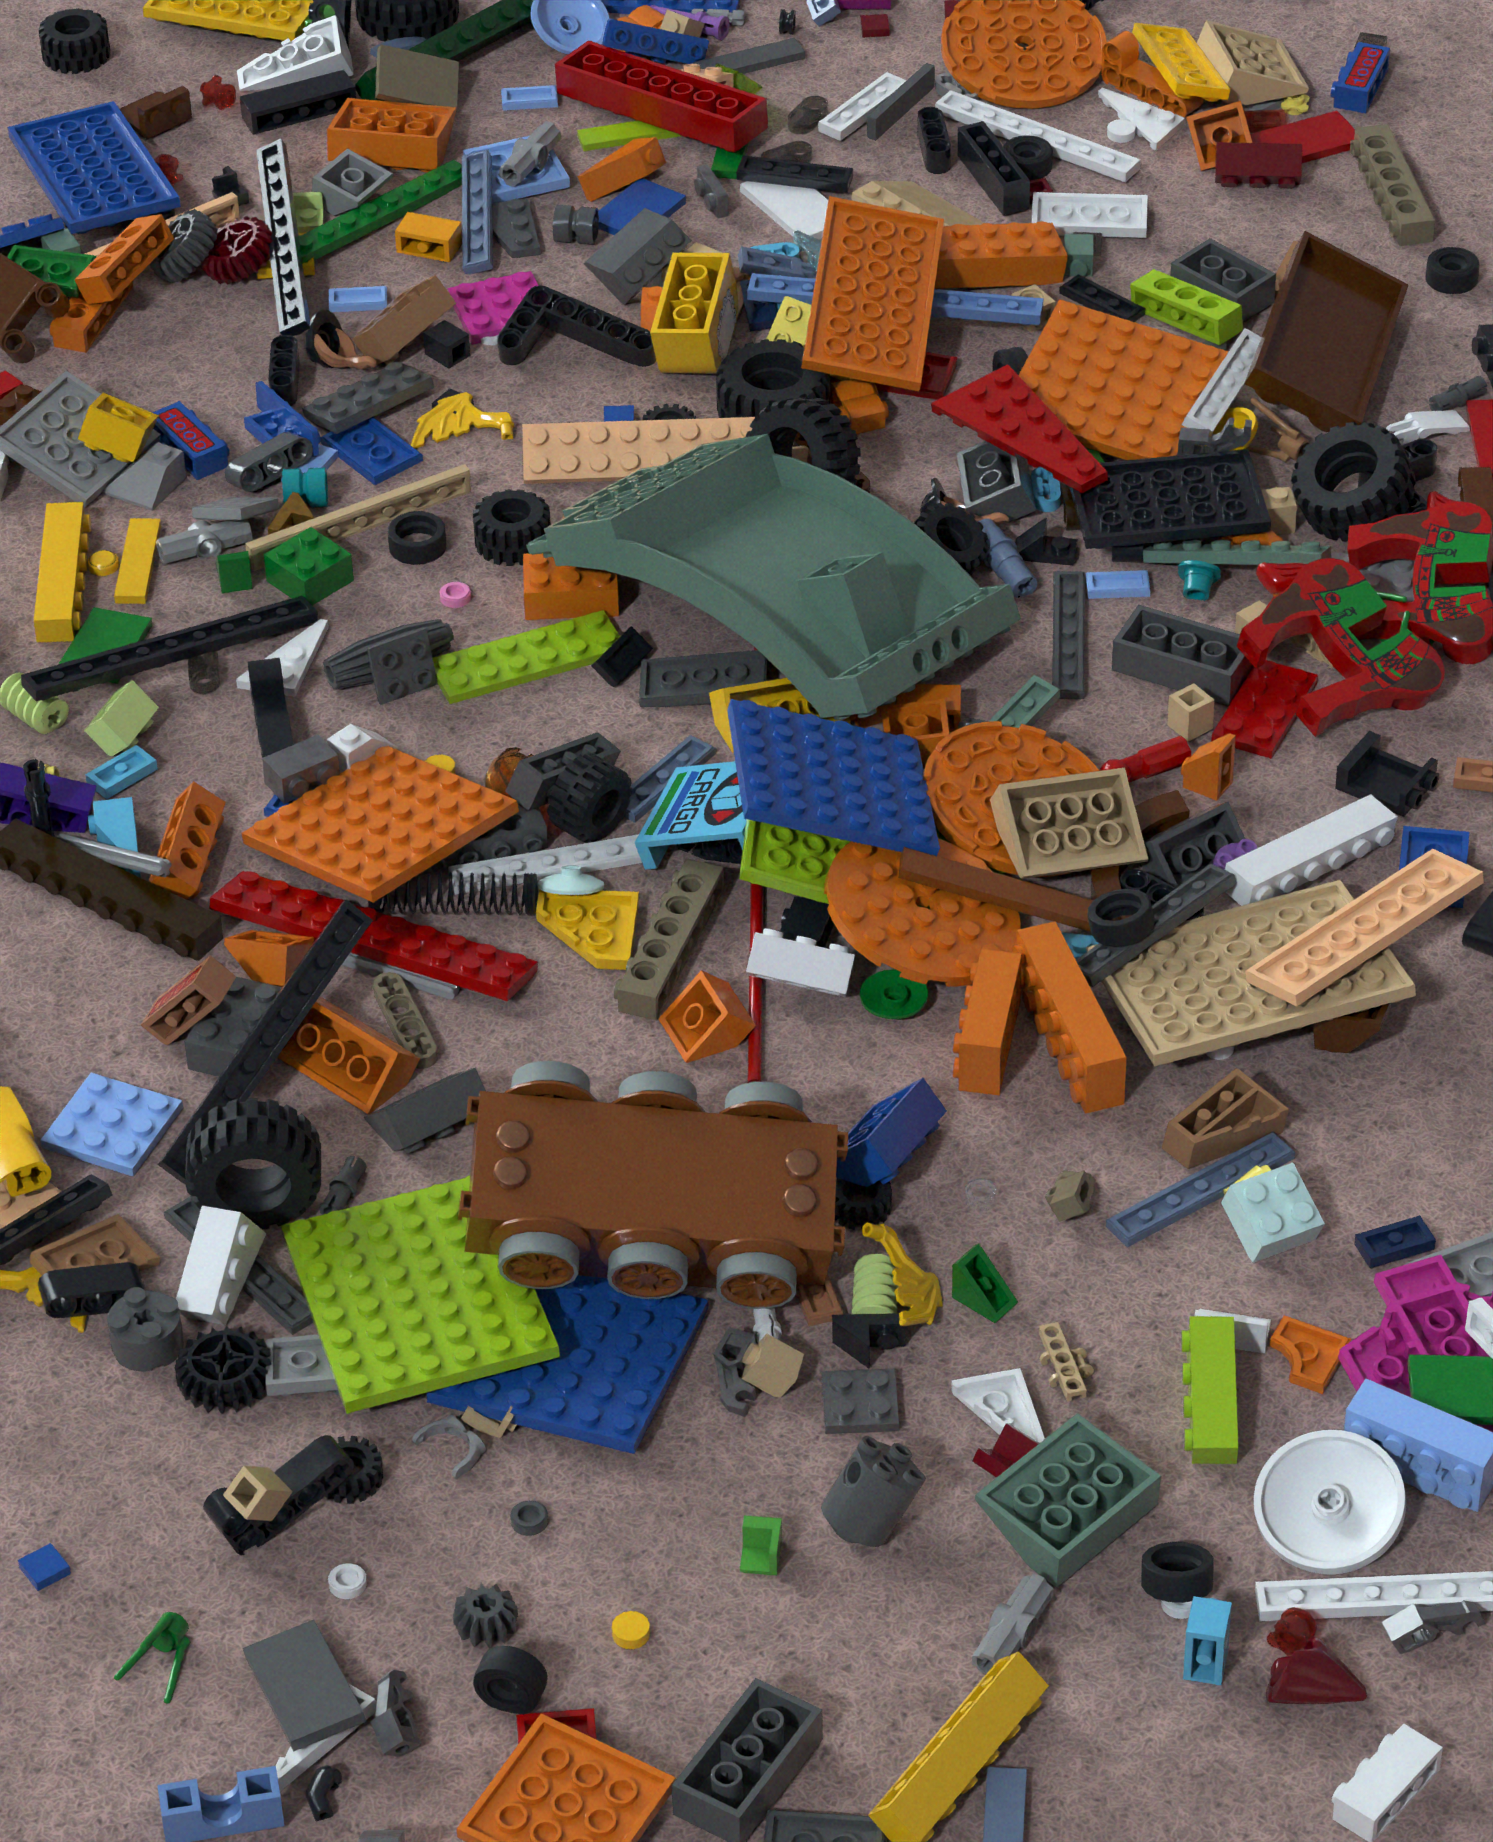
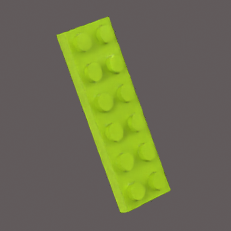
M604 610L589 613L588 615L434 657L433 663L437 683L449 704L457 703L591 665L620 635Z

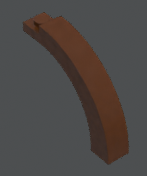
M1178 790L1158 795L1135 806L1143 840L1188 819L1190 812ZM1129 864L1091 869V900H1095L1099 896L1113 890L1121 889L1120 878ZM1132 915L1119 916L1110 921L1123 920Z

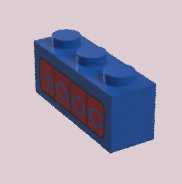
M1362 42L1357 43L1354 51L1348 53L1346 66L1340 68L1338 81H1334L1332 84L1330 96L1334 98V108L1367 113L1389 69V47Z
M178 401L152 412L159 415L153 428L161 434L159 443L182 450L185 469L196 480H200L227 467L228 445L223 439H219L207 424L204 425L197 418L193 410H189Z

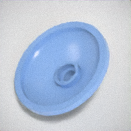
M533 0L531 5L533 27L539 37L553 49L564 54H570L588 40L602 45L607 20L610 18L601 0Z

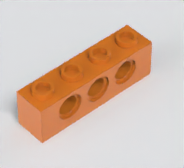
M162 214L136 218L74 279L87 304L113 301L174 240Z
M133 281L113 301L87 304L82 293L78 298L71 297L68 312L62 317L53 319L50 324V335L53 336L54 347L87 353L132 290Z
M194 781L176 798L157 857L171 862L170 874L166 877L151 874L148 882L186 900L189 897L194 899L203 887V882L200 881L201 877L210 865L209 853L217 843L215 834L224 821L222 812L225 801Z

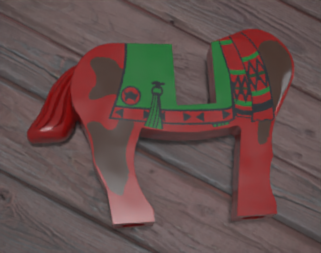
M1432 491L1427 497L1426 510L1410 514H1398L1375 523L1349 526L1347 546L1349 563L1358 570L1373 563L1389 559H1409L1415 561L1413 569L1414 601L1398 602L1383 600L1387 608L1381 625L1357 638L1358 640L1372 638L1385 640L1395 636L1400 632L1404 612L1409 611L1408 630L1429 645H1431L1430 639L1442 643L1445 655L1451 660L1461 664H1476L1485 660L1493 650V603L1486 586L1435 588V584L1490 582L1493 561V529L1491 518L1483 508L1473 503L1455 501L1436 491Z
M1335 558L1318 559L1308 564L1263 562L1258 565L1256 574L1259 581L1268 592L1277 596L1272 598L1261 615L1242 628L1237 648L1257 669L1264 665L1269 653L1277 644L1296 635L1311 633L1328 661L1345 678L1342 681L1301 696L1296 715L1315 737L1322 734L1333 723L1353 718L1367 710L1391 707L1399 710L1422 708L1429 702L1431 695L1441 687L1445 670L1440 655L1432 646L1410 630L1405 629L1368 651L1359 642L1358 637L1381 625L1387 605L1355 566Z

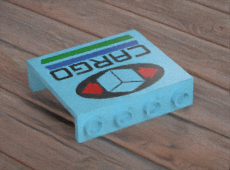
M735 761L676 767L634 842L645 870L657 869L669 845L738 838L743 850L746 819H744Z

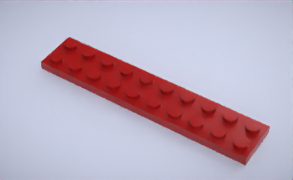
M242 871L210 897L209 909L291 935L314 937L315 942L341 903L345 900L329 898L318 894L314 890L290 886L285 881L267 879L255 872ZM354 905L373 921L350 953L504 1001L511 999L538 971V961L528 959L522 954L505 952L496 949L490 944H479L466 940L461 935H450L437 931L431 926L417 925L406 921L402 917H391L377 913L373 908H362Z

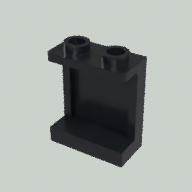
M1369 731L1337 766L1335 789L1359 799L1371 794L1390 811L1405 817L1411 809H1417L1420 806L1423 795L1428 790L1433 791L1439 781V773H1437L1438 760L1431 757L1423 767L1388 754L1380 750L1381 735Z

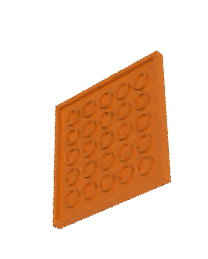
M1059 299L1021 369L1019 377L1084 447L1124 460L1177 456L1181 428H1186L1181 424L1228 354V351Z
M385 746L378 748L375 754L368 759L353 763L351 769L348 768L339 775L330 777L327 780V784H322L313 790L305 792L302 797L280 807L277 812L269 817L257 821L252 827L241 834L245 845L370 902H375L518 813L519 808L517 800L397 749Z

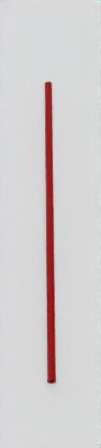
M751 883L750 952L755 932L763 934L764 886ZM749 976V1015L756 1026L748 1034L747 1083L761 1082L763 979Z

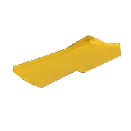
M0 1086V1183L3 1182L10 1196L15 1197L45 1187L51 1179V1169L35 1143L30 1122L10 1087Z

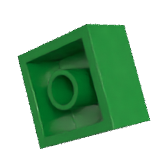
M312 527L264 554L266 581L290 598L303 596L312 606L354 581L352 554Z

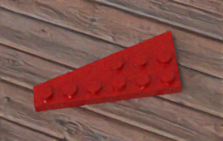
M1008 364L931 403L932 412L939 416L944 414L952 418L953 423L961 428L967 426L976 431L979 438L1014 457L1017 454L1028 460L1029 465L1036 469L1039 466L1053 474V478L1080 493H1084L1108 480L1105 468Z

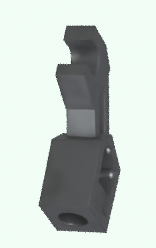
M1229 418L1222 432L1213 434L1210 429L1181 428L1177 456L1229 451L1239 446H1244L1250 440L1252 420L1246 419L1244 428L1238 429L1234 426V418Z
M729 1327L713 1353L722 1394L720 1399L729 1412L746 1417L749 1412L747 1404L739 1401L742 1399L755 1401L757 1395L755 1388L740 1378L746 1365L742 1362V1359L751 1343L756 1344L754 1334ZM731 1356L735 1357L736 1360L729 1361L728 1358Z
M1463 1600L1462 1602L1421 1607L1413 1603L1382 1621L1399 1654H1403L1434 1640L1439 1630H1448L1456 1635L1465 1634L1463 1626L1466 1623L1473 1621L1479 1627L1485 1624V1621L1474 1602Z
M394 1669L381 1677L377 1682L375 1719L370 1722L383 1754L400 1757L419 1746L421 1741L412 1714L403 1705L414 1697L412 1691H407L401 1686V1683L407 1680L406 1673Z

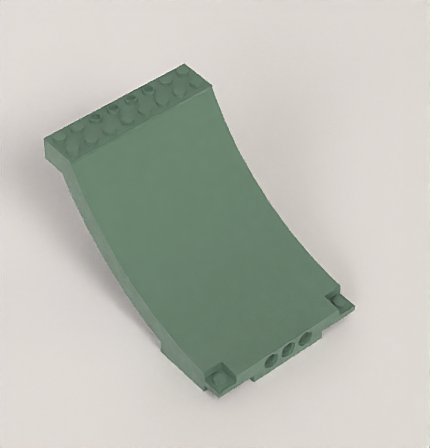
M768 434L701 444L664 465L641 468L562 510L565 518L544 528V535L526 545L529 554L543 553L544 558L553 556L556 566L600 569L638 579L672 593L708 613L760 651L816 709L820 718L834 717V720H842L853 714H857L858 718L871 716L877 712L876 708L878 706L896 701V695L914 690L916 683L935 677L934 672L953 666L955 659L971 655L973 648L991 643V637L1010 631V626L1021 619L1010 584L980 587L952 556L917 525L876 496L840 476L801 460L775 454Z

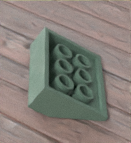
M1077 1413L975 1495V1500L1025 1563L1057 1588L1158 1505L1161 1475Z

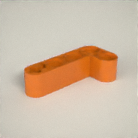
M1123 31L1103 45L1101 75L1105 84L1110 83L1116 86L1114 88L1127 94H1134L1138 96L1136 98L1144 102L1153 103L1160 106L1158 107L1160 109L1171 111L1184 118L1203 104L1204 99L1202 97L1192 96L1190 99L1176 96L1156 67L1138 60L1139 43L1131 32Z

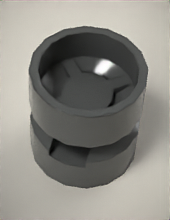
M557 204L553 216V240L555 242L571 243L573 239H576L579 244L595 245L599 228L598 208L581 206L579 210H575L574 206Z

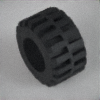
M81 8L65 9L64 11H58L53 15L47 16L40 23L39 38L42 60L53 71L57 72L60 69L61 73L67 74L68 71H72V74H78V71L83 70L86 73L90 72V68H99L100 64H105L107 58L110 57L108 27L106 19L99 13H93L92 10H83Z
M512 489L503 492L497 491L492 493L491 496L482 498V502H478L475 510H473L474 539L479 555L483 554L484 559L487 561L494 559V564L500 565L502 562H506V566H513L515 562L523 565V554L529 553L526 545L544 535V528L551 525L548 504L545 503L542 497H536L535 493H527L525 490L520 489L517 491H512Z
M935 503L933 507L931 505L927 507L914 522L915 525L952 556L969 576L975 572L987 556L986 552L989 545L986 541L988 537L987 533L982 532L983 525L981 522L977 523L975 516L972 513H966L965 508L961 506L955 508L952 503H946L945 506L942 503Z
M586 753L583 756H578L557 777L558 779L553 785L548 799L547 813L550 816L549 820L551 823L581 842H596L609 835L624 817L630 803V796L632 794L630 786L632 782L625 771L596 754Z

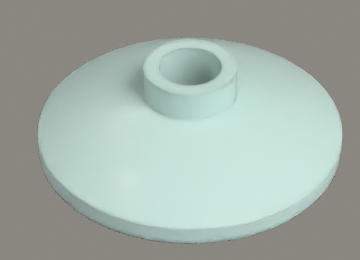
M567 865L561 867V873L539 880L538 889L560 895H584L602 891L604 889V882L594 876L581 873V867Z

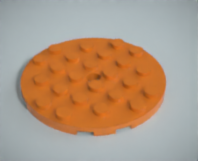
M961 0L954 6V11L945 19L941 34V53L949 73L962 87L972 94L976 93L978 97L1002 106L1033 109L1065 103L1088 90L1101 74L1102 48L1107 41L1102 24L1096 15L1092 16L1085 9V4L1080 0ZM1026 43L1028 44V46L1026 47V50H1023V47L1019 46L1018 44Z
M1001 721L975 723L951 732L938 742L935 750L928 757L923 771V780L927 784L928 791L926 793L930 798L935 826L951 844L967 851L974 857L980 858L986 863V866L1018 875L997 830L990 799L999 784L1100 771L1085 754L1069 742L1064 741L1061 744L1045 736L1047 731L1025 724H1021L1019 728L1002 726ZM1067 873L1047 875V876H1039V877H1053V876H1058V875H1064V874H1067Z
M938 839L940 846L938 857L993 872L980 858L974 857L956 845ZM852 841L846 844L833 859L826 875L824 894H827L829 902L827 910L834 925L845 940L875 965L880 967L884 963L901 971L899 977L914 982L927 984L928 980L945 982L946 987H956L973 984L970 982L972 962H978L981 949L1013 952L1012 947L1017 944V930L1021 929L1018 911L898 878L900 855L902 852Z

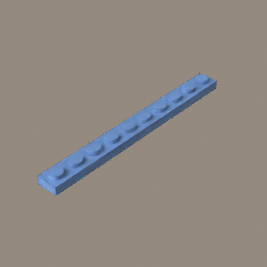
M752 273L747 290V300L762 303H782L784 297L789 296L811 305L815 279ZM934 289L931 316L936 318L950 317L963 320H984L994 323L1007 322L1022 325H1040L1044 298Z

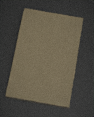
M381 44L377 48L375 98L391 102L456 107L457 112L459 62Z

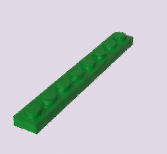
M453 159L299 236L302 264L307 263L312 258L316 260L406 215L407 212H412L462 185V164Z

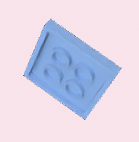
M517 139L463 150V155L489 149L492 156V203L510 201L570 187V178L553 148L548 154L546 165L541 170L534 168L515 187L506 185L505 181L499 176V168L512 155L513 146Z
M91 1072L41 1138V1148L134 1177L183 1109V1103L180 1099Z

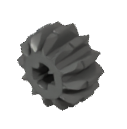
M481 1582L477 1590L466 1587L464 1596L456 1598L453 1623L458 1630L461 1640L470 1638V1642H472L474 1647L481 1640H485V1643L490 1648L493 1639L496 1638L505 1644L507 1634L515 1633L518 1607L515 1605L509 1590L501 1591L497 1584L490 1589L485 1588Z

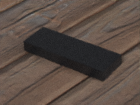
M1079 274L1059 287V294L1096 311L1136 322L1145 315L1146 308Z

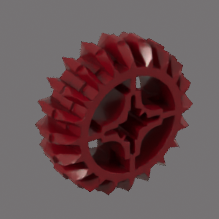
M246 216L242 220L236 218L234 222H226L224 227L217 228V239L213 243L214 248L209 251V256L201 264L208 277L213 281L216 280L218 284L225 282L228 285L233 281L239 283L245 277L249 279L251 274L258 273V269L267 265L266 261L270 260V247L268 244L272 242L270 236L272 232L268 229V225L263 220H258L257 217L250 219Z

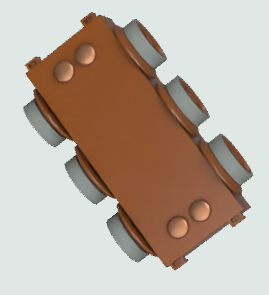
M538 1061L518 1068L512 1076L511 1088L504 1093L480 1091L479 1097L468 1096L465 1125L469 1126V1122H474L475 1124L469 1191H461L459 1200L458 1220L462 1221V1217L467 1218L464 1252L498 1255L500 1275L518 1286L532 1289H552L573 1282L577 1275L608 1278L609 1285L617 1292L640 1299L671 1297L682 1292L686 1286L717 1288V1294L724 1301L738 1307L770 1309L790 1302L796 1295V1283L824 1285L833 1252H838V1256H842L845 1246V1227L834 1226L837 1157H840L841 1161L846 1159L848 1132L838 1131V1125L812 1123L803 1112V1099L801 1095L786 1085L773 1082H751L739 1085L730 1090L725 1097V1109L719 1112V1114L708 1113L697 1103L696 1087L688 1079L663 1071H647L633 1074L624 1079L619 1086L618 1099L612 1103L598 1102L590 1093L589 1076L582 1069L557 1061Z

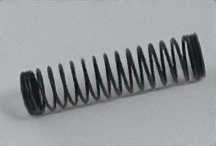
M428 872L426 907L424 910L421 901L420 874L417 875L414 910L411 905L409 881L406 882L403 910L400 903L399 887L395 889L392 911L389 893L384 896L382 910L380 909L382 897L375 902L368 901V907L375 909L377 913H383L384 906L387 903L388 911L392 915L397 904L399 912L403 914L408 903L410 912L414 914L419 903L420 912L424 915L429 904L431 912L435 915L440 903L441 910L445 915L451 902L452 912L455 915L459 912L460 904H462L463 912L467 915L472 903L474 913L478 915L483 901V908L487 915L490 914L493 903L497 915L501 913L503 903L506 913L510 915L515 900L516 911L519 915L523 913V906L525 904L526 914H533L535 916L538 901L537 874L532 872L530 874L524 873L521 910H519L516 873L513 874L510 911L507 903L506 874L503 873L500 909L498 911L494 872L492 873L489 910H487L483 872L481 873L478 910L475 904L473 872L470 873L467 911L464 902L462 872L460 873L458 907L456 910L453 899L451 872L449 873L446 910L443 904L441 872L438 873L435 911L432 902L430 872Z

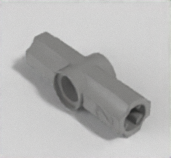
M545 121L527 139H517L513 146L512 155L499 168V176L505 181L506 185L515 187L534 168L541 170L546 165L549 152L561 140V131L555 127L554 123Z
M248 519L228 520L212 525L203 520L193 523L185 532L158 538L156 540V547L161 562L167 564L197 556L201 560H205V557L213 555L216 557L221 553L222 549L253 541Z
M1034 1573L1031 1576H1024L1006 1604L1001 1602L995 1608L989 1622L988 1632L972 1655V1664L980 1672L987 1674L999 1659L1016 1653L1020 1647L1023 1649L1027 1647L1024 1643L1029 1636H1034L1038 1619L1053 1597V1587L1047 1583L1044 1577Z

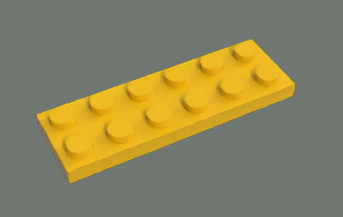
M1134 23L1132 33L1176 96L1185 99L1198 96L1211 102H1217L1218 99L1228 100L1231 89L1187 29Z

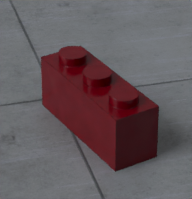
M1216 143L1215 183H1221L1222 187L1234 188L1238 184H1249L1251 188H1265L1267 184H1278V187L1281 189H1292L1295 185L1301 184L1302 144Z

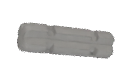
M694 8L691 13L696 14L697 12L704 11V9ZM707 9L706 12L709 16L720 17L723 15L728 17L729 23H732V26H743L745 15L742 10H733V13H729V10Z

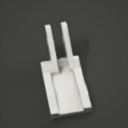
M1455 410L1410 412L1406 414L1403 421L1390 424L1386 429L1392 432L1395 431L1394 435L1399 440L1402 439L1400 444L1404 445L1435 433L1455 435L1460 432L1470 431V426Z

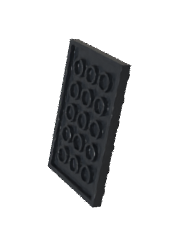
M1248 449L1104 462L1100 464L1107 471V481L1084 493L1069 487L1086 549L1271 532V519Z

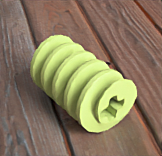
M24 673L12 674L2 683L0 688V705L14 716H17L21 721L27 723L31 728H34L38 733H50L64 724L69 713L68 704L57 696L36 702L21 685V675Z
M869 1254L861 1257L856 1262L854 1267L852 1314L897 1313L898 1302L896 1301L894 1291L898 1286L893 1283L892 1270L895 1268L889 1256Z

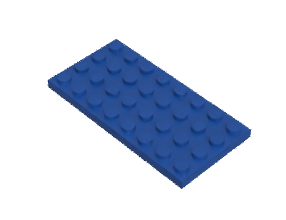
M114 101L7 127L9 138L58 215L62 217L64 224L71 234H84L90 231V229L102 226L112 227L118 222L135 220L136 218L154 213H167L174 208L181 207L178 194Z

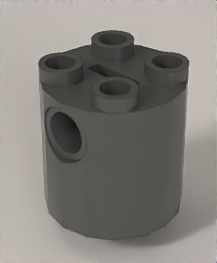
M864 1436L821 1504L824 1517L840 1538L850 1543H859L870 1547H879L886 1543L926 1480L925 1475L910 1460L912 1453L908 1448L899 1443H894L890 1446L869 1436Z

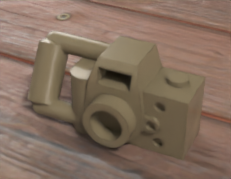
M1064 1170L1063 1173L1058 1175L1054 1187L1048 1189L1045 1198L1059 1222L1071 1217L1081 1216L1091 1209L1090 1197L1094 1194L1096 1180L1091 1174L1086 1173L1085 1170L1081 1172Z

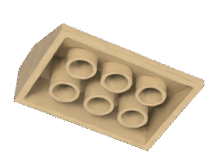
M1206 20L1197 44L1231 89L1228 100L1221 99L1228 104L1241 101L1244 105H1250L1308 92V85L1281 39Z
M871 181L852 192V201L944 219L943 226H952L954 224L981 225L984 223L912 181Z
M1125 768L999 784L990 799L997 830L1020 879L1141 863L1148 860Z

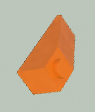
M657 137L633 139L577 177L586 199L592 202L648 176L667 162Z

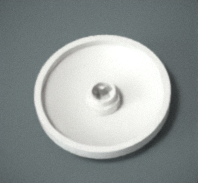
M1321 1430L1296 1437L1280 1447L1269 1458L1256 1482L1254 1512L1263 1539L1281 1559L1309 1572L1336 1575L1365 1567L1389 1549L1397 1538L1404 1522L1406 1494L1402 1476L1397 1465L1378 1444L1364 1436L1348 1431Z

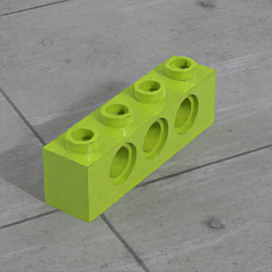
M1155 269L1130 284L1131 301L1146 308L1145 315L1220 346L1243 331L1242 305Z

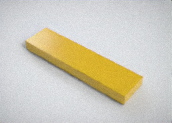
M130 518L114 593L115 603L146 604L157 550L156 540L159 538L161 531V519Z

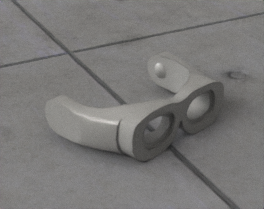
M453 1415L424 1426L412 1438L416 1445L436 1434H452L465 1440L470 1446L469 1453L464 1460L453 1468L452 1475L456 1479L471 1470L479 1457L486 1452L483 1441L474 1432H467L464 1425Z

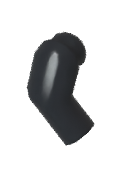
M329 1765L322 1766L315 1771L305 1792L313 1817L317 1822L333 1816L327 1793L329 1789H337L338 1784L342 1782L340 1770L331 1768Z

